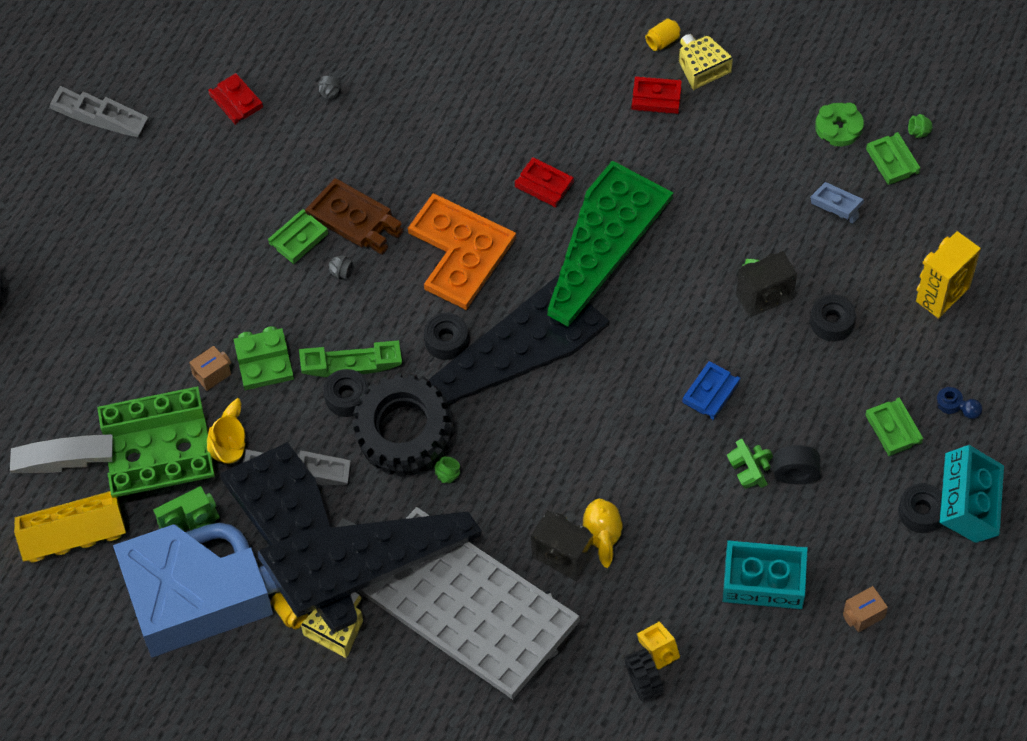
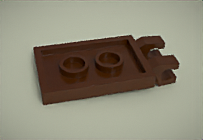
M336 178L305 209L306 214L311 215L323 226L360 247H367L369 245L374 251L382 255L388 249V245L385 244L386 238L379 233L385 229L388 234L395 238H398L403 233V229L400 228L402 225L401 221L391 216L390 208Z

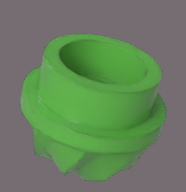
M922 114L912 116L908 125L909 134L914 135L915 138L926 137L933 128L931 120Z
M442 457L435 465V475L441 482L451 483L460 474V464L454 458Z

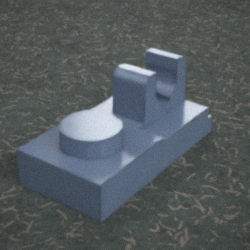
M827 182L810 197L813 205L835 213L842 219H849L850 223H854L859 218L858 208L864 203V199Z

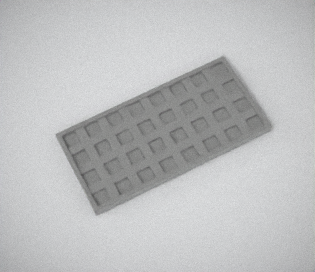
M416 507L406 519L429 515ZM470 542L358 591L512 700L580 622L579 615Z

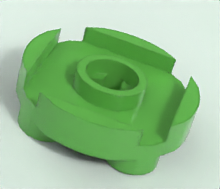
M833 103L820 108L815 128L822 140L824 138L834 146H847L853 144L862 134L864 121L861 113L853 103ZM840 121L844 124L842 128H839V126L834 125V123Z

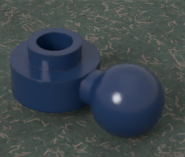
M943 388L937 395V406L943 413L954 414L962 410L964 416L968 419H976L982 414V404L976 399L964 401L962 393L956 388Z

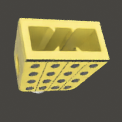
M687 34L681 39L680 43L683 47L680 49L679 62L693 90L731 73L733 58L710 36L695 40L691 34Z
M356 592L351 594L357 614L356 623L333 634L319 613L314 610L301 624L303 635L347 658L363 622L362 613L356 608L361 601V597Z

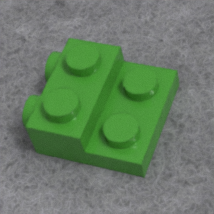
M271 326L265 328L263 333L258 334L243 332L238 338L233 339L244 390L294 380L282 328L277 329Z
M201 486L153 509L159 529L175 524L183 531L187 529L191 531L208 524H214L216 520L220 519L215 509L216 504L210 493L205 495Z

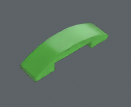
M399 340L375 342L374 348L325 352L324 347L299 349L301 373L312 376L329 377L332 373L342 369H352L361 374L377 373L402 364Z

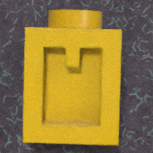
M660 621L637 633L639 642L649 651L657 669H661L680 658L675 638Z

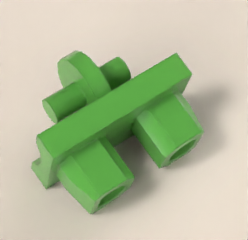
M743 439L736 441L738 447L728 453L727 457L734 469L745 463L747 464L748 469L737 474L742 486L747 489L756 484L761 488L768 485L759 466L762 465L764 470L771 468L769 461L773 458L771 450H762L760 445H757L753 448L755 452L753 455Z

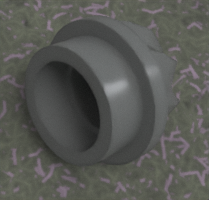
M322 76L321 81L318 83L319 93L325 99L335 98L339 91H341L340 80L336 77Z
M345 255L332 258L329 262L330 273L339 280L341 278H349L353 268V261L349 260Z

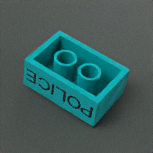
M970 445L945 453L940 523L975 543L999 536L1004 465Z
M727 541L722 602L802 609L805 598L807 547Z

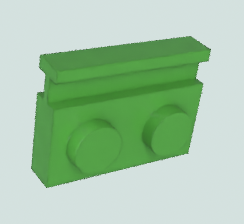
M898 132L894 136H886L867 143L866 150L888 185L906 179L911 174H919L920 166Z
M302 209L275 232L268 241L269 245L274 246L280 254L294 264L328 235V229L311 215L306 214L305 210Z
M900 397L896 398V401L886 402L866 410L865 415L888 456L909 449L917 443L918 445L922 443L923 437Z

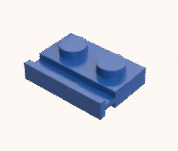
M708 361L684 395L682 403L702 414L711 416V419L714 420L739 385L740 377H734L730 375L729 371Z

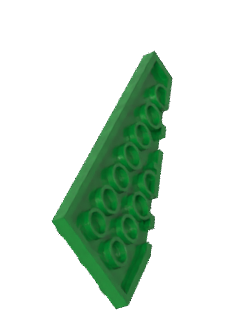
M611 161L586 191L547 315L569 327L673 199V192Z

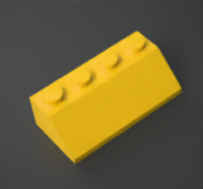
M111 491L15 517L14 533L23 562L28 560L30 562H37L44 559L45 555L53 553L62 555L68 553L71 548L78 546L87 548L95 545L96 541L103 539L107 541L116 540L122 536L121 534L126 533L118 497L112 498Z

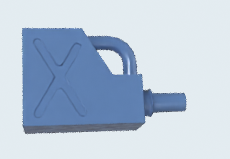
M214 523L184 532L173 524L113 545L151 658L273 615L268 595L280 591L265 567H258L252 549L249 547L248 541L242 532L232 525ZM212 539H225L230 542L235 553L220 558L201 543Z

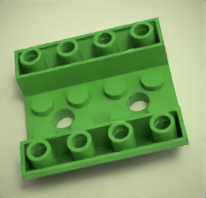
M198 387L97 407L102 434H112L113 460L108 462V479L112 498L215 477L213 459L207 450L208 431ZM181 443L191 444L190 449L182 452L177 449ZM131 453H138L141 455L140 458L135 462H130L127 460V457Z

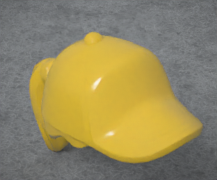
M239 398L229 404L222 417L213 423V426L209 428L207 437V450L210 452L211 457L227 464L238 461L242 457L245 448L244 427L237 419L241 411V401Z
M596 499L587 506L584 512L583 530L589 542L599 548L598 556L600 562L605 568H608L613 560V545L621 536L623 524L619 510L614 504L603 499Z

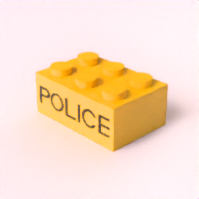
M958 231L950 238L947 236L939 245V249L935 253L930 252L923 261L924 269L920 274L921 282L916 289L918 291L916 302L937 318H940L970 289L981 248Z

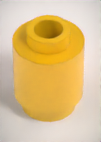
M666 19L650 29L645 39L652 50H662L680 38L681 30L676 21Z

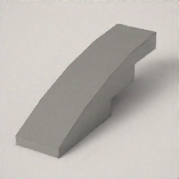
M62 86L57 90L49 107L84 123L134 137L140 135L148 120L147 116L107 97L104 100H100L83 91L79 95Z
M111 434L59 438L11 448L10 473L62 472V468L87 467V462H112L113 436Z
M246 449L243 462L263 453ZM300 450L298 456L316 479L317 485H347L350 460Z

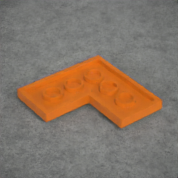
M434 193L408 227L409 234L446 251V254L424 283V290L465 310L468 309L516 240L515 232Z

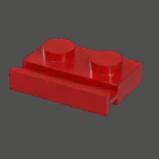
M236 73L217 84V87L213 90L211 88L208 90L210 97L235 125L239 120L245 119L263 108L261 100Z
M635 76L631 110L678 114L682 80Z
M532 157L520 173L518 180L516 179L514 182L516 188L556 208L559 200L564 197L574 183V177Z

